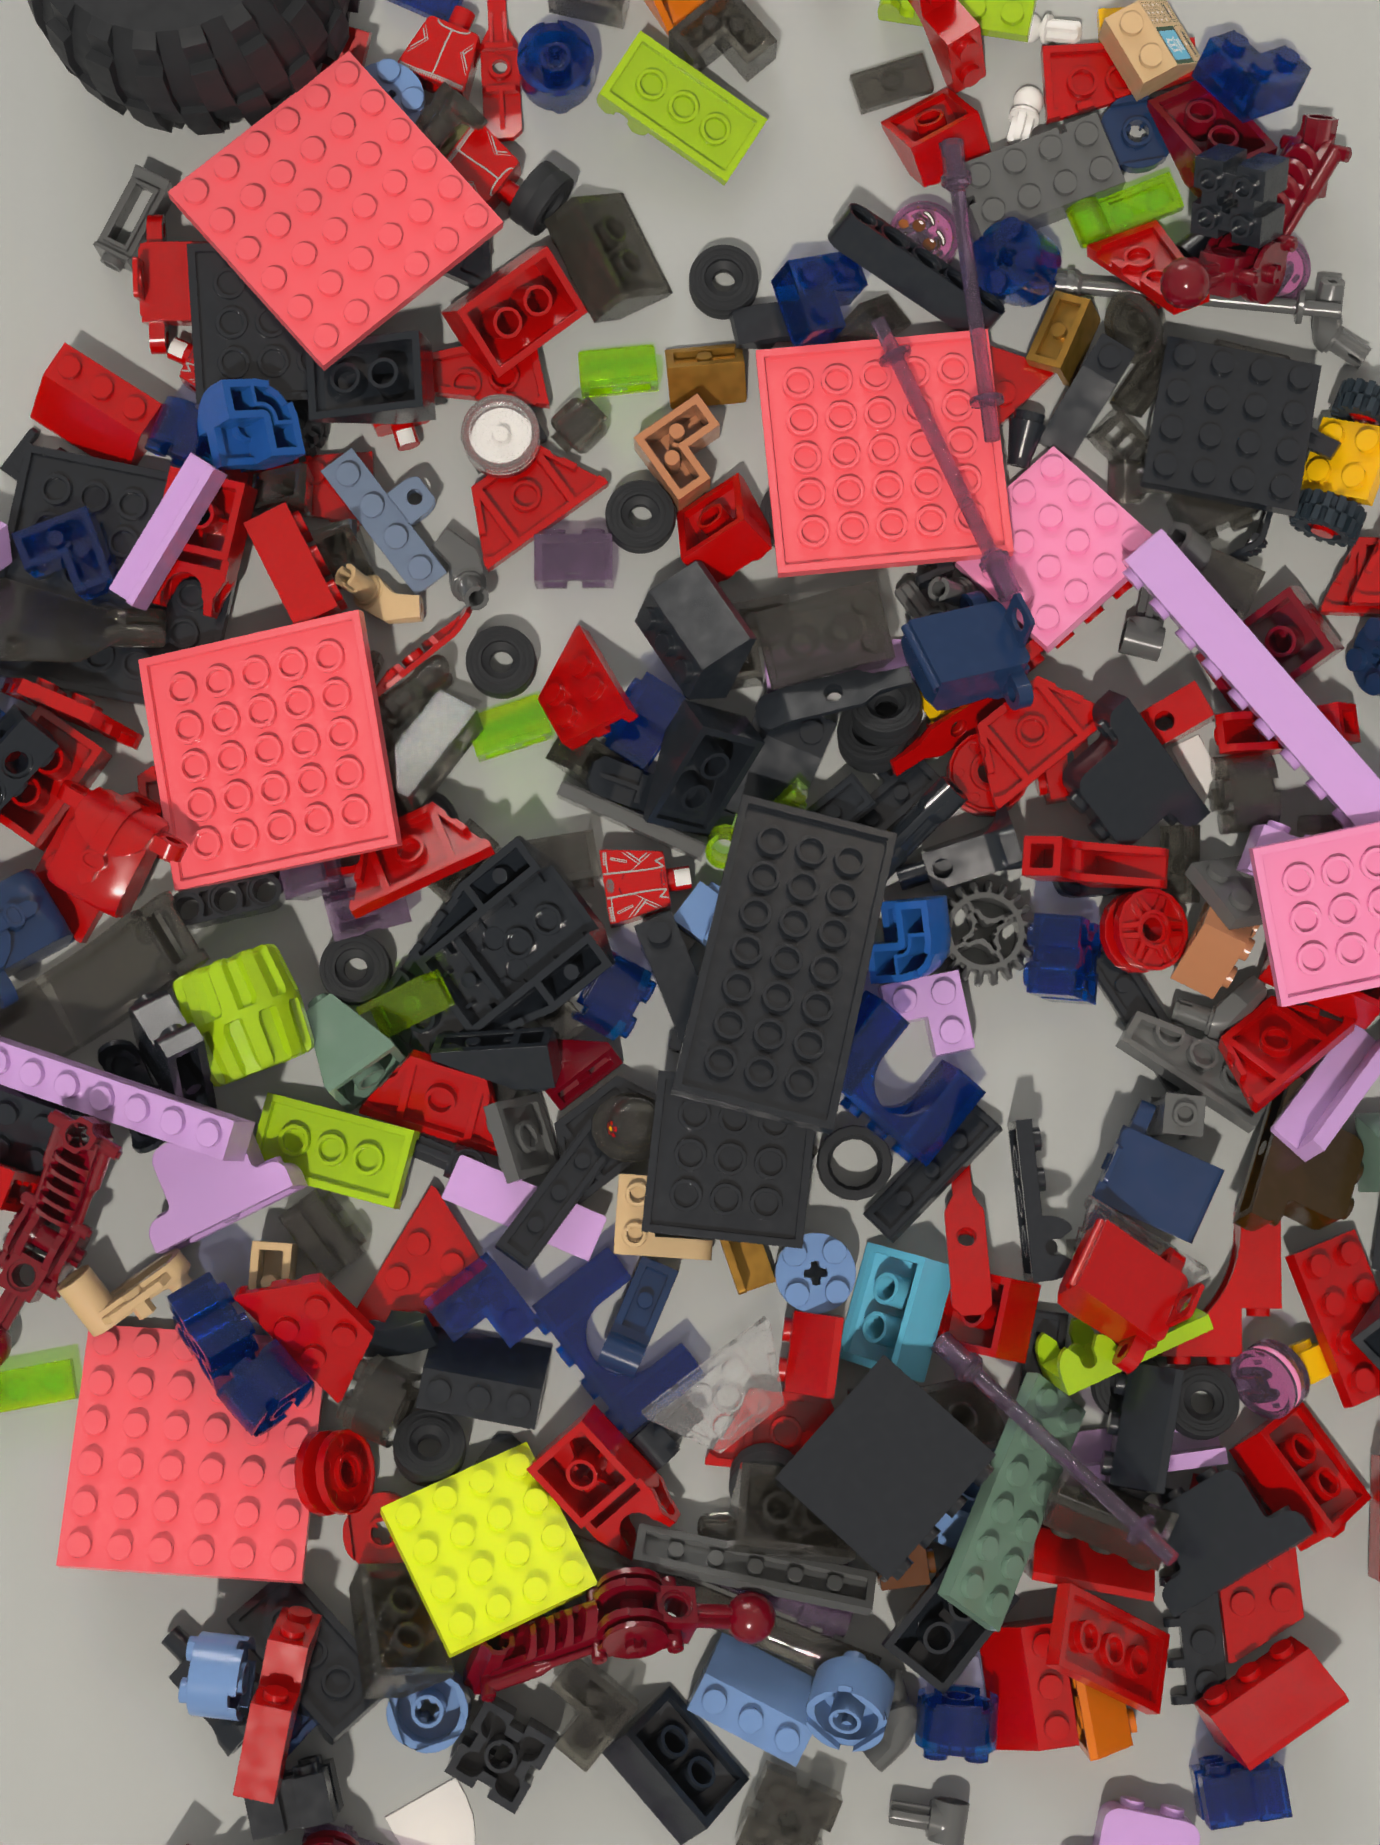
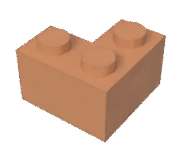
M697 393L634 437V450L659 485L669 494L678 511L710 490L711 478L694 454L720 437V424Z
M1205 901L1195 929L1188 938L1183 955L1175 963L1170 978L1214 999L1221 986L1227 989L1232 983L1238 967L1234 966L1238 959L1245 961L1248 958L1255 944V940L1252 938L1260 925L1229 930Z

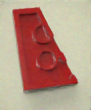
M1157 220L1087 245L1088 258L1173 315L1189 310L1176 308L1167 303L1160 291V278L1163 270L1172 261L1184 257V255ZM1210 294L1199 305L1209 302Z

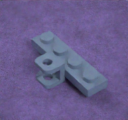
M352 448L321 470L323 476L415 595H420L447 574V571L413 528L429 516L436 505L434 496L419 477H410L386 493ZM411 494H420L422 501L417 505L410 504L408 498Z

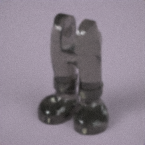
M443 82L435 91L429 106L425 104L421 109V114L415 122L416 126L440 151L447 138H450L456 132L454 128L462 124L474 130H481L488 123V120L458 91L452 89L446 82Z
M439 654L433 655L414 669L415 671L402 683L378 697L389 762L398 754L397 745L392 738L394 728L399 730L408 718L425 709L453 685L454 679L450 666L444 656Z

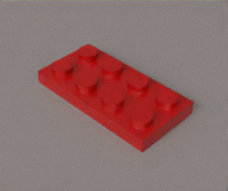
M1352 1229L1285 1256L1344 1408L1357 1406L1380 1395V1370L1350 1338L1377 1295L1380 1294L1355 1229Z
M1072 1583L1058 1584L1053 1606V1619L1047 1647L1046 1666L1147 1715L1160 1714L1170 1634Z

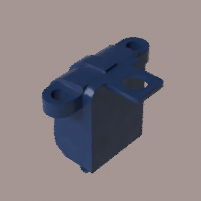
M981 591L965 593L960 598V609L910 619L908 623L901 627L903 632L901 646L906 663L909 665V669L925 700L937 711L949 710L985 698L998 700L1004 697L1012 710L1027 708L1033 704V689L1027 677L1030 670L1028 665L1030 655L1025 645L1033 630L1035 620L1020 593L1013 595L1007 611L999 602H988ZM1017 609L1020 610L1023 616V629L1019 627L1017 622Z
M33 869L22 870L0 882V1007L3 1009L19 1000L16 989L9 979L10 976L68 947L69 944L75 941L65 918Z
M1141 1099L1128 1127L1122 1125L1111 1152H1107L1101 1166L1103 1170L1090 1197L1095 1201L1084 1224V1229L1089 1230L1092 1228L1096 1219L1107 1220L1113 1208L1192 1244L1225 1170L1145 1135L1156 1110V1105Z

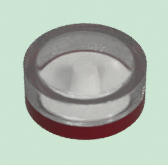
M506 394L487 396L477 401L464 417L461 428L463 446L471 464L483 474L494 478L514 477L526 471L536 460L541 446L538 420L533 410L519 398Z

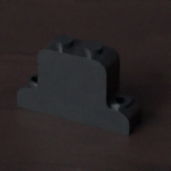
M1108 690L1096 701L1093 706L1092 716L1100 736L1065 768L1062 782L1069 792L1066 796L1067 801L1078 813H1085L1091 821L1087 827L1099 841L1104 842L1110 839L1117 844L1133 845L1162 819L1171 826L1178 822L1184 826L1192 827L1199 824L1211 813L1128 697Z
M163 990L155 995L148 993L139 997L134 1005L128 1007L137 1047L158 1085L161 1086V1090L217 1109L213 1083L210 1081L211 1072L205 1040L193 1022L187 1024L167 990Z
M1213 1466L1196 1477L1199 1484L1185 1492L1181 1486L1161 1498L1164 1505L1156 1513L1155 1524L1181 1568L1163 1580L1166 1584L1162 1592L1163 1601L1173 1618L1184 1614L1317 1534L1309 1519L1301 1512L1292 1511L1289 1505L1268 1516L1242 1474L1232 1470L1219 1471L1217 1466Z

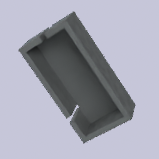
M1096 112L1064 124L1061 134L1056 127L953 167L949 183L962 214L967 212L965 222L979 252L1118 199L1126 181Z

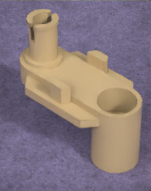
M178 1248L162 1255L111 1293L89 1265H84L73 1271L56 1288L93 1337L108 1331L133 1312L139 1320L145 1319L156 1310L151 1299L164 1290L169 1289L188 1315L197 1312L196 1304L202 1309L209 1301L208 1297L202 1293L188 1275L191 1264Z

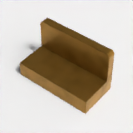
M1055 291L1027 354L1026 361L1029 366L1057 373L1063 385L1071 386L1101 320L1091 299Z
M735 343L665 350L669 400L672 409H676L697 393L706 406L746 402L743 350L736 349Z
M720 1240L738 1295L776 1282L763 1244Z

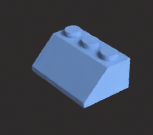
M723 1629L687 1701V1710L796 1767L812 1736L806 1723V1705L814 1676L752 1644L737 1641L728 1631Z

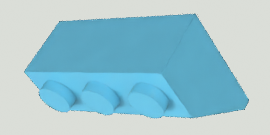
M867 1242L842 1332L839 1358L872 1368L885 1355L912 1380L924 1383L950 1290L949 1265Z

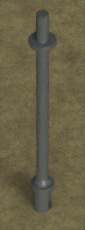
M1033 270L1030 295L1053 296L1057 290L1076 296L1089 295L1146 301L1145 295L1127 283L1082 279L1080 275L1075 274L1076 270H1068V274ZM1299 290L1296 299L1274 297L1266 305L1243 300L1241 296L1228 299L1211 294L1209 302L1199 305L1293 314L1295 324H1301L1303 315L1340 319L1342 312V303L1305 300V290Z

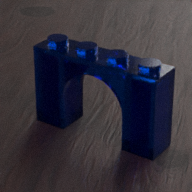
M865 990L862 995L841 1092L843 1099L839 1104L855 1118L858 1119L862 1114L868 1119L869 1122L865 1127L880 1140L884 1141L887 1137L895 1144L891 1147V1150L904 1161L910 1163L912 1159H915L927 1167L986 1092L961 1069L942 1059L910 1098L895 1105H881L875 1092V1075L878 1065L910 1023L885 1000Z
M607 1247L533 1304L532 1308L536 1313L531 1318L545 1336L552 1332L561 1344L556 1348V1351L569 1368L574 1364L578 1366L585 1376L580 1382L594 1400L600 1396L609 1407L604 1412L606 1417L619 1431L625 1428L630 1435L704 1377L706 1372L682 1341L648 1368L637 1372L634 1379L609 1371L597 1364L587 1344L586 1330L589 1318L600 1303L633 1278L617 1256L613 1254L610 1247Z

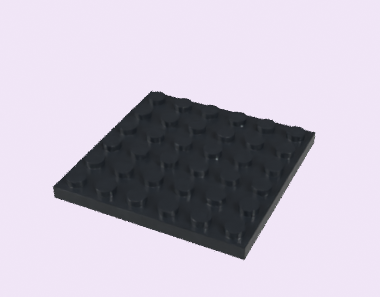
M25 444L8 521L13 562L0 571V677L24 678L35 683L37 677L56 684L62 690L145 706L139 659L224 640L235 587L224 601L217 619L203 615L202 587L196 577L184 579L178 585L166 607L151 602L146 611L126 603V599L109 589L163 499L169 472ZM210 512L208 514L205 513L201 521L206 523L210 517Z

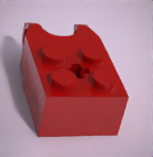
M170 466L163 497L181 468ZM229 479L224 480L205 512L207 514L210 512L208 521L205 523L200 520L152 600L153 604L166 607L178 585L186 578L196 577L202 587L203 615L210 618H218L224 601L236 585L248 534L243 523L252 517L258 492L257 489L246 483Z
M595 1404L543 1448L526 1469L581 1529L585 1527L597 1541L616 1550L630 1560L633 1557L636 1531L630 1521L629 1514L642 1513L668 1527L675 1524L681 1515L668 1492L663 1477Z

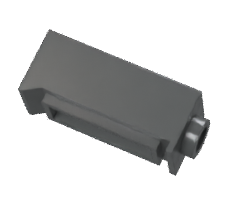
M135 164L132 176L97 242L93 243L101 257L100 261L104 265L118 272H121L122 268L132 272V257H138L140 243L147 242V215L165 216L172 204L168 196V191L173 188L170 180ZM142 190L149 191L152 195L126 244L124 245L116 241Z
M1166 1092L1163 1096L1151 1097L1150 1103L1156 1105V1110L1148 1126L1147 1136L1157 1137L1164 1134L1179 1135L1180 1140L1203 1137L1206 1107L1205 1096Z

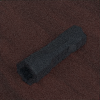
M941 776L921 796L920 801L890 831L897 833L887 881L896 873V869L907 861L908 857L941 823L947 821L968 800L965 793L947 776Z

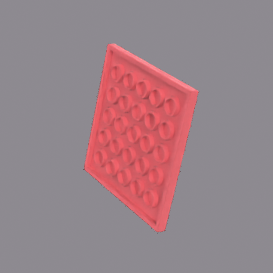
M350 51L341 56L301 90L287 98L168 191L169 199L323 371L503 228L501 218Z
M988 329L756 350L755 357L778 578L1013 556L1014 549Z
M357 609L138 660L162 815L169 824L168 833L181 839L188 845L181 862L170 861L175 891L180 892L192 888L221 884L402 846L363 611Z
M118 1325L113 1326L96 1337H93L88 1331L56 1566L71 1569L303 1584L311 1512L300 1501L295 1487L294 1467L296 1455L303 1440L312 1432L320 1431L324 1389L269 1335Z

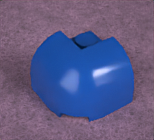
M257 378L224 379L213 384L203 393L198 408L199 436L208 437L212 462L215 468L219 470L240 469L241 473L254 472L284 465L306 454L299 419L293 402L288 403L279 391L269 386L268 380Z
M947 895L883 901L881 914L885 941L873 944L869 963L871 984L911 981L929 976L939 969L950 954L951 945Z

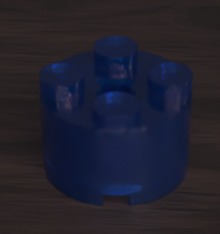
M557 20L558 23L545 24V22H542L530 28L519 43L517 64L520 83L526 96L535 105L557 114H564L581 104L593 89L596 75L594 53L589 37L577 25L562 20Z
M1008 217L993 224L985 230L983 237L981 235L969 249L972 273L977 284L987 293L1009 305L1021 307L1034 306L1043 301L1053 291L1057 283L1054 279L1058 268L1061 269L1062 263L1058 246L1050 237L1018 218Z
M167 396L144 448L155 455L171 457L170 465L173 467L181 468L190 452L213 466L208 437L199 436L198 409L195 408L196 403L175 396Z
M612 950L615 964L581 991L576 1002L583 1005L580 1013L573 1010L571 1018L614 1041L618 1036L625 1039L629 1036L637 1021V1017L633 1016L639 1002L647 1003L657 983L650 980L651 971Z
M274 1339L259 1352L258 1357L253 1361L249 1357L240 1360L229 1372L233 1379L226 1382L216 1392V1396L251 1436L258 1437L287 1417L284 1412L293 1403L298 1407L310 1394L315 1384L277 1339Z
M952 1684L944 1695L935 1687L934 1693L926 1694L925 1687L919 1689L917 1694L915 1743L923 1749V1757L929 1760L943 1761L948 1756L964 1757V1760L970 1763L982 1764L988 1762L989 1754L994 1752L997 1747L999 1697L993 1692H990V1699L980 1696V1688L969 1685Z

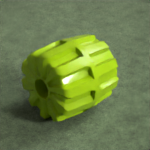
M262 944L252 949L243 950L229 958L219 959L211 965L190 971L173 982V993L179 1011L187 1024L190 1022L195 1024L205 1040L211 1072L210 1081L214 1087H221L308 1053L314 1048V1037L302 996L279 949L274 944Z

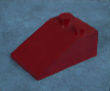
M1211 73L1148 100L1147 108L1184 184L1198 199L1201 198L1202 190L1193 187L1195 156L1222 143L1247 149V159L1260 152L1276 155L1278 147Z
M1300 585L1289 586L1243 620L1244 624L1296 683L1345 649ZM1201 653L1195 656L1200 664L1206 659ZM1207 672L1234 712L1242 711L1228 696L1227 692L1232 688L1222 677L1216 681ZM1246 707L1243 711L1251 710L1248 707Z

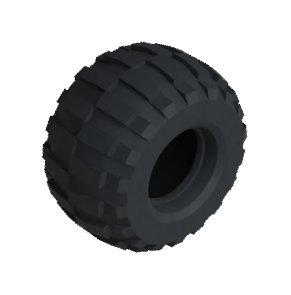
M27 0L37 25L46 36L55 53L68 72L76 76L90 94L121 115H124L128 109L135 120L147 127L172 133L173 127L183 129L186 124L197 135L225 133L224 130H230V120L242 117L246 119L250 126H253L273 110V104L289 94L293 95L301 90L318 75L316 69L321 63L330 65L332 60L336 61L349 40L350 12L358 13L360 0Z

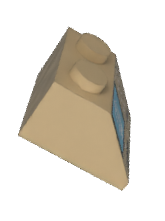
M1137 0L1104 18L1098 38L1136 101L1201 67L1204 63L1167 0Z

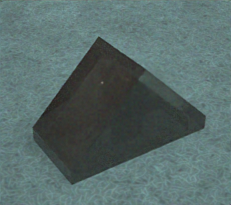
M886 293L859 303L827 337L828 343L893 338L909 327L911 322L892 297Z
M297 463L253 474L252 487L258 490L253 513L262 514L286 502L291 513L299 510L301 516H312L314 477L308 465Z
M348 518L311 531L312 537L334 580L337 570L341 566L346 568L348 563L354 565L367 576L375 575L359 523L356 519Z

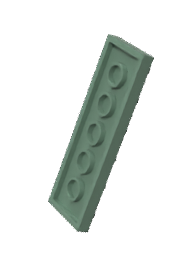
M1026 1373L994 1452L996 1456L990 1462L994 1470L979 1489L937 1593L990 1631L999 1632L1086 1413L1082 1407L1040 1373Z

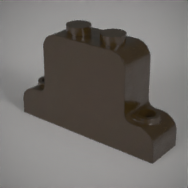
M1301 1077L1296 1079L1268 1103L1233 1220L1234 1224L1248 1231L1259 1230L1267 1224L1276 1226L1283 1216L1310 1229L1321 1230L1340 1219L1345 1220L1353 1210L1355 1201L1352 1198L1355 1184L1360 1180L1364 1171V1164L1361 1163L1364 1147L1357 1136L1344 1129H1340L1325 1151L1304 1162L1270 1130L1276 1119L1305 1082V1079Z

